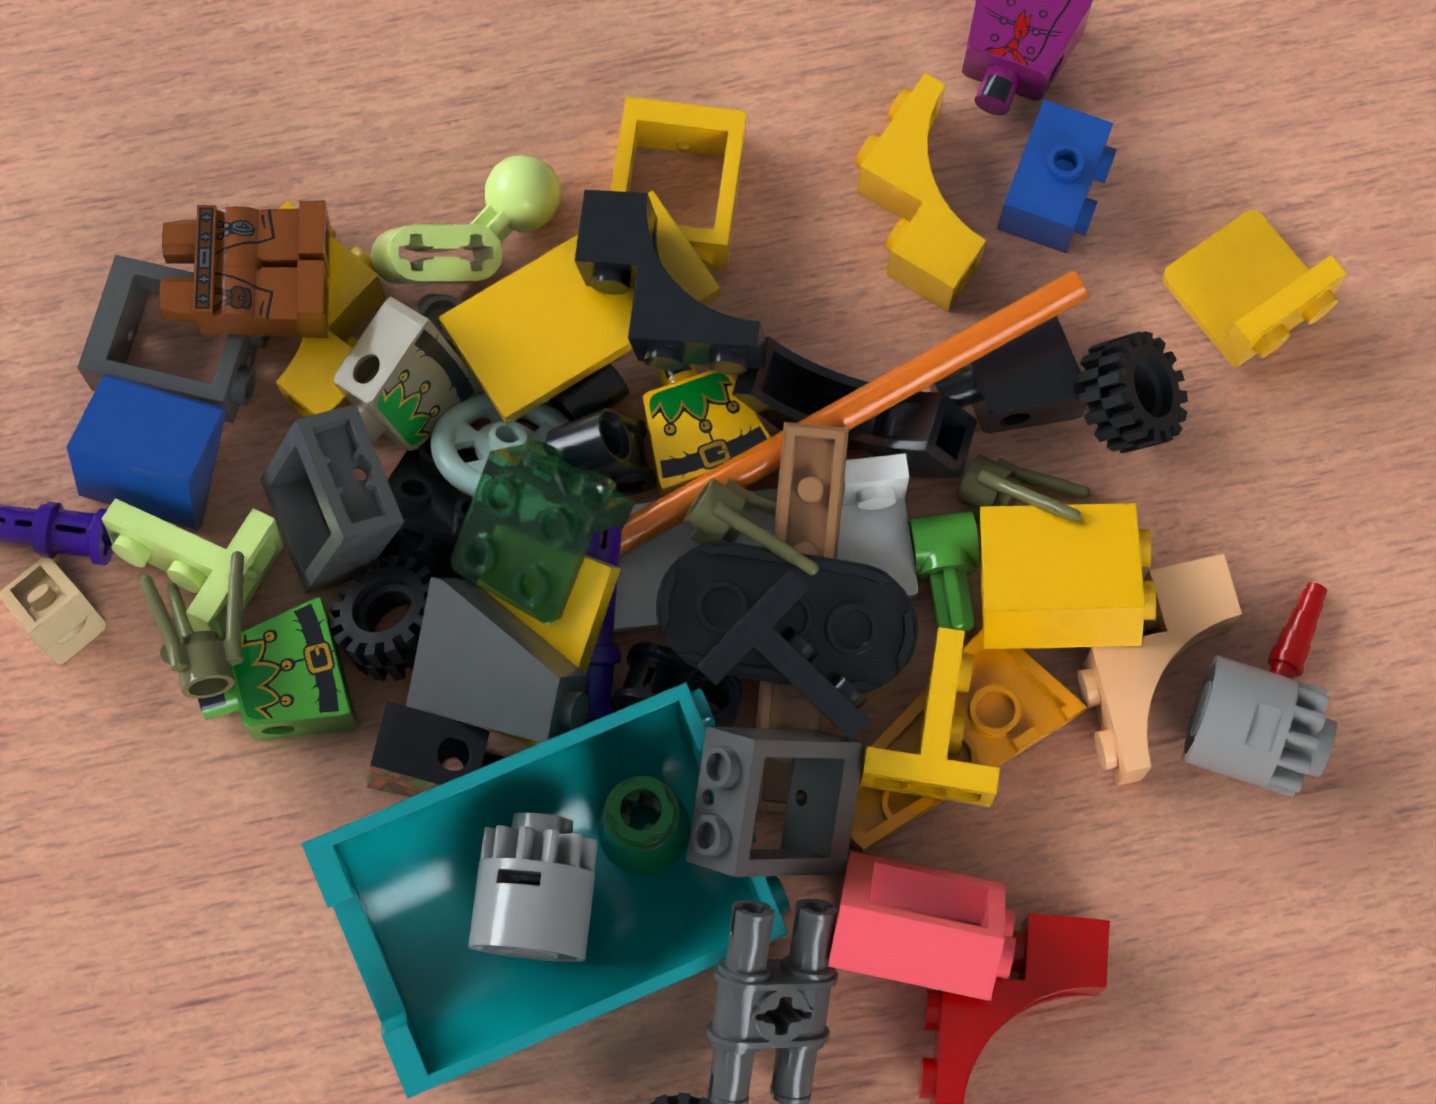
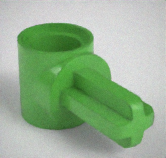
M967 511L908 518L907 523L910 529L915 575H919V578L923 581L930 582L937 630L939 627L965 631V633L972 631L975 621L968 576L976 571L980 563L979 539L973 512Z

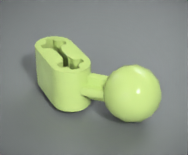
M524 154L509 156L492 169L485 183L486 207L470 224H413L386 230L377 237L372 245L371 260L373 268L381 278L395 284H462L488 279L500 267L503 256L501 244L513 231L522 233L536 231L553 219L561 203V183L553 168L540 159ZM404 246L407 250H414V253H441L463 247L464 250L473 252V262L460 259V257L437 256L410 262L407 259H400L399 247Z

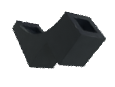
M601 190L584 191L574 261L586 286H591L596 291L620 295L627 293L629 288L634 289L628 339L638 361H644L651 368L665 371L679 370L683 367V364L707 365L712 371L726 375H740L745 373L747 368L765 369L768 344L761 322L728 316L705 306L686 293L663 267L657 245L658 219L648 193Z
M768 336L765 337L768 344L765 369L747 368L745 373L738 375L732 395L776 428L783 431L784 422L797 423L869 382L820 366L792 352ZM919 391L849 430L847 450H865L873 457L906 453L909 477L961 478L977 420L943 392Z

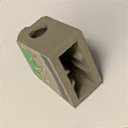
M391 296L382 304L334 375V385L352 405H357L372 444L383 435L407 451L416 450L431 437L435 424L445 412L457 404L476 396L482 390L470 369L430 319Z

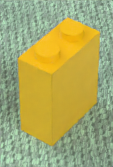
M1136 503L1067 505L1080 511L1081 519L1078 522L1069 521L1032 505L980 507V569L984 649L1142 646L1144 620H1155L1156 589L1154 581H1143L1142 568L1151 567L1150 529H1138Z

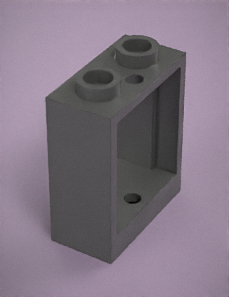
M115 255L77 367L90 389L95 391L102 376L111 374L227 408L224 421L234 423L240 404L247 405L254 391L256 372L252 365L258 347L264 349L268 345L271 336L228 334L212 384L126 364L149 293L159 295L162 278H194V272Z
M356 404L296 419L260 478L305 593L353 580L350 574L357 568H360L366 574L370 568L369 561L378 558L404 523ZM360 469L364 471L366 479H356L353 475V470ZM322 517H325L329 528L325 527Z
M707 726L686 861L733 877L845 874L865 742L854 739L851 741L849 738L820 730ZM765 757L794 758L780 849H751ZM711 791L714 793L713 804H711L709 800V795Z

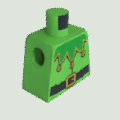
M321 597L307 601L241 632L240 642L244 662L232 666L235 684L231 689L217 696L198 698L205 720L240 711L246 730L256 740L347 731L359 728L338 645L333 638L335 635L329 629L328 620H331L330 614Z

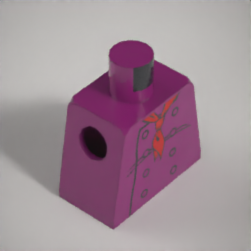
M976 0L962 73L966 77L981 82L974 99L975 104L989 114L1005 115L1010 109L1015 94L1033 101L1041 100L1082 37L1093 0Z

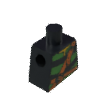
M387 701L370 763L367 787L412 797L506 757L485 752L490 731L484 728ZM454 757L462 763L463 768L457 771L448 770L440 764L439 759Z

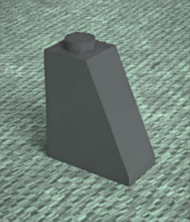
M431 577L406 706L538 742H544L584 724L589 708V699L585 693L588 678L586 673L473 580Z

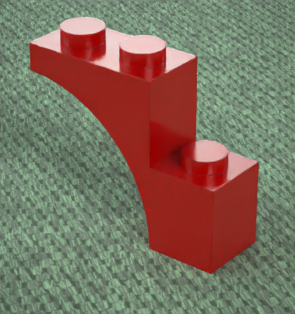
M1029 913L1021 923V931L1013 930L1012 935L1013 938H1016L1011 971H1019L1018 980L996 978L991 1001L941 990L927 989L923 1029L935 1031L933 1058L922 1057L919 1098L930 1099V1104H963L968 1080L974 1064L986 1043L1000 1027L1020 1013L1039 1004L1067 997H1097L1107 988L1110 921Z

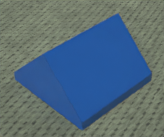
M111 374L103 375L66 446L78 495L109 505L116 498L164 521L194 530L200 529L227 408Z

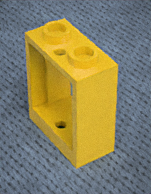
M625 96L610 191L630 192L636 147L724 157L714 229L684 225L677 226L709 272L713 268L727 270L746 141L747 111Z

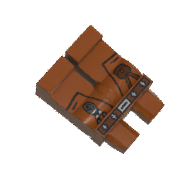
M325 200L299 201L298 209L258 210L251 207L232 206L218 210L216 205H197L196 220L163 223L162 250L166 264H194V278L161 279L159 307L163 318L182 322H196L201 336H220V332L244 336L328 338V279L330 276L331 226Z

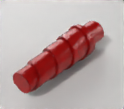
M1308 582L1306 588H1303L1297 605L1290 614L1286 627H1283L1276 646L1271 650L1267 660L1271 666L1269 672L1291 679L1302 676L1303 666L1309 654L1310 644L1315 634L1317 621L1324 606L1323 601L1328 591L1324 586L1315 582Z

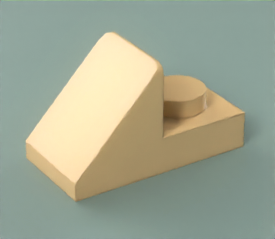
M42 557L0 591L1 601L26 633L58 665L67 662L105 631L107 627L106 622L51 558Z

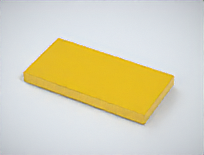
M651 190L648 192L658 219L657 245L660 261L672 279L686 293L698 302L707 305L721 296V288L655 192ZM578 234L438 317L441 327L506 425L633 349L628 339L634 289L629 288V291L625 294L612 295L601 293L591 286H586L574 261Z

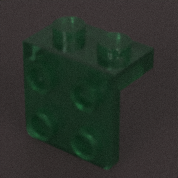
M528 440L526 444L490 451L450 561L453 570L541 623L548 624L561 618L594 533L626 525L635 501L614 490L616 484L609 477L592 470H579L562 461V452L552 445L541 441Z

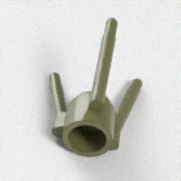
M978 454L961 481L957 499L971 506L970 511L973 512L975 521L980 524V507L1014 506L1017 499L1053 515H1058L1072 522H1078L1081 519V513L1077 509L1022 485L1025 483L1079 498H1088L1091 491L1087 486L1024 469L1002 458L995 462Z
M714 477L711 478L699 492L684 518L685 522L695 528L690 539L699 545L720 541L722 538L728 542H735L740 534L743 533L810 575H815L819 570L815 562L750 521L753 511L745 507L744 504L775 516L777 501L748 491L730 478L727 479L725 484Z
M235 551L231 555L224 641H220L218 634L213 631L193 632L186 615L187 610L177 584L171 583L167 586L166 591L178 631L177 635L153 578L150 575H143L140 578V585L146 596L148 606L166 645L171 670L178 672L182 694L186 697L194 699L208 698L228 691L235 684L232 666L244 662L240 642L244 555L240 551Z

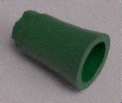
M634 776L621 781L608 795L598 821V837L606 856L620 869L638 875L655 874L672 866L684 853L690 838V819L682 801L664 782L650 776ZM638 810H648L656 817V823H646L642 830H636L632 828L631 816Z

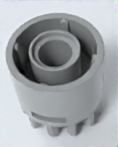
M1216 655L1207 671L1192 713L1185 738L1182 761L1289 797H1294L1296 792H1300L1304 774L1315 777L1321 776L1333 747L1337 722L1326 718L1327 715L1324 714L1329 702L1328 690Z
M541 813L513 814L512 827L497 825L496 828L485 827L478 866L468 948L488 954L553 962L585 961L595 881L597 840L583 838L582 834L572 833L574 821L571 819Z

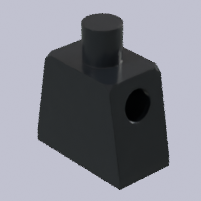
M1057 316L930 385L931 392H943L961 408L972 405L981 429L986 433L1074 420L1082 417L1087 405H1080L1078 394L1086 392L1085 386L1077 383L1078 373L1081 371Z

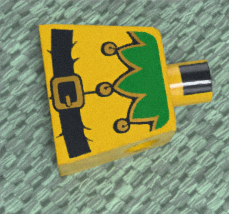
M683 364L681 369L674 371L656 369L663 387L648 391L643 395L644 418L660 498L770 438L755 411L732 395L736 383L732 375L721 374L712 370L698 374L695 365Z

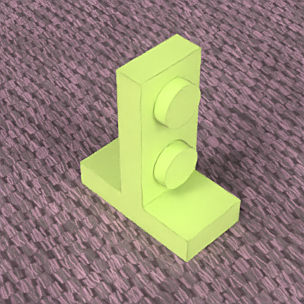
M116 498L101 518L112 542L111 548L121 559L136 567L143 568L147 563L165 571L168 577L178 586L187 591L198 593L186 611L193 632H216L220 641L225 640L228 584L232 553L240 551L244 555L243 612L283 549L275 518L252 508L227 549Z

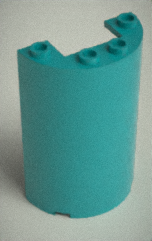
M687 683L680 684L301 843L327 907L333 906L381 1021V1036L407 1099L716 966L720 959L726 957L732 904L735 901H761L770 905L771 909H774L775 915L770 942L788 935L782 915L791 912V907L777 876H769L767 878L765 876L733 877L687 862L688 845L679 860L666 870L655 874L638 875L617 867L609 860L601 847L598 837V821L606 799L617 784L634 776H650L664 782L684 804L689 815L690 826L692 825L706 734L705 729L707 726H715L713 714L700 688L690 692ZM712 791L709 795L711 804L714 802V793ZM638 810L631 816L632 828L642 830L646 823L655 824L656 817L648 810ZM541 813L571 819L574 821L572 833L582 834L583 838L597 840L595 881L585 961L553 962L488 954L468 948L478 866L485 827L496 828L497 825L512 827L513 814ZM754 832L752 837V843L756 842Z

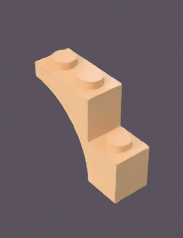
M1224 553L1149 570L1143 581L1155 582L1156 618L1155 620H1144L1143 630L1151 629L1152 634L1142 636V646L1092 647L1083 662L1084 669L1078 670V685L1083 703L1087 708L1095 707L1101 731L1095 732L1094 735L1098 759L1104 770L1112 769L1116 786L1142 781L1152 768L1147 737L1148 715L1156 685L1163 671L1183 652L1197 643L1230 631L1242 615Z

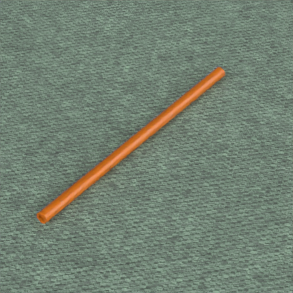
M1072 270L797 423L845 427L851 430L1089 298L1087 290L1079 275ZM783 431L620 520L624 522L621 535L620 557L685 522L684 518L690 506L711 478L714 477L723 484L730 478L743 488H746L779 470ZM602 530V532H601V544H600V546L602 545V540H603V530ZM582 542L571 547V549L581 552Z

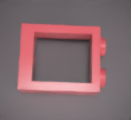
M850 851L838 904V914L828 966L991 1001L996 976L1008 979L1016 945V938L1012 937L1016 910L1006 908V883Z

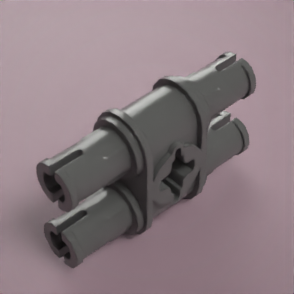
M810 898L796 901L790 953L783 959H768L772 924L775 915L774 909H771V906L767 903L756 900H738L733 902L726 957L720 959L713 973L717 981L713 1019L706 1026V1035L709 1043L714 1046L709 1087L707 1089V1098L711 1099L712 1104H748L755 1052L770 1048H776L770 1095H774L773 1099L781 1104L810 1103L817 1050L823 1048L830 1035L826 1021L831 987L835 986L838 980L836 968L828 966L838 909L833 908L834 905L830 902Z

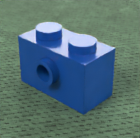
M1044 99L1005 199L997 230L1063 253L1067 252L1073 233L1085 236L1098 203L1096 200L1087 198L1092 182L1094 180L1105 184L1117 151L1116 148L1106 145L1113 123Z

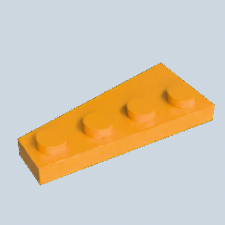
M982 628L962 650V652L974 654L973 668L968 693L956 692L953 715L965 717L959 756L948 754L947 759L999 767L1083 714L1087 706L1023 649H984ZM927 687L870 747L912 754L918 753ZM859 786L850 844L860 853H865L946 800Z

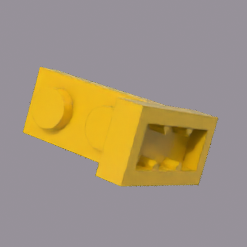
M938 628L932 650L918 753L912 754L867 746L859 786L978 806H991L997 794L1000 768L947 759L948 754L959 756L964 732L965 717L956 716L953 713L956 692L968 693L972 675L974 654L962 652L965 631Z

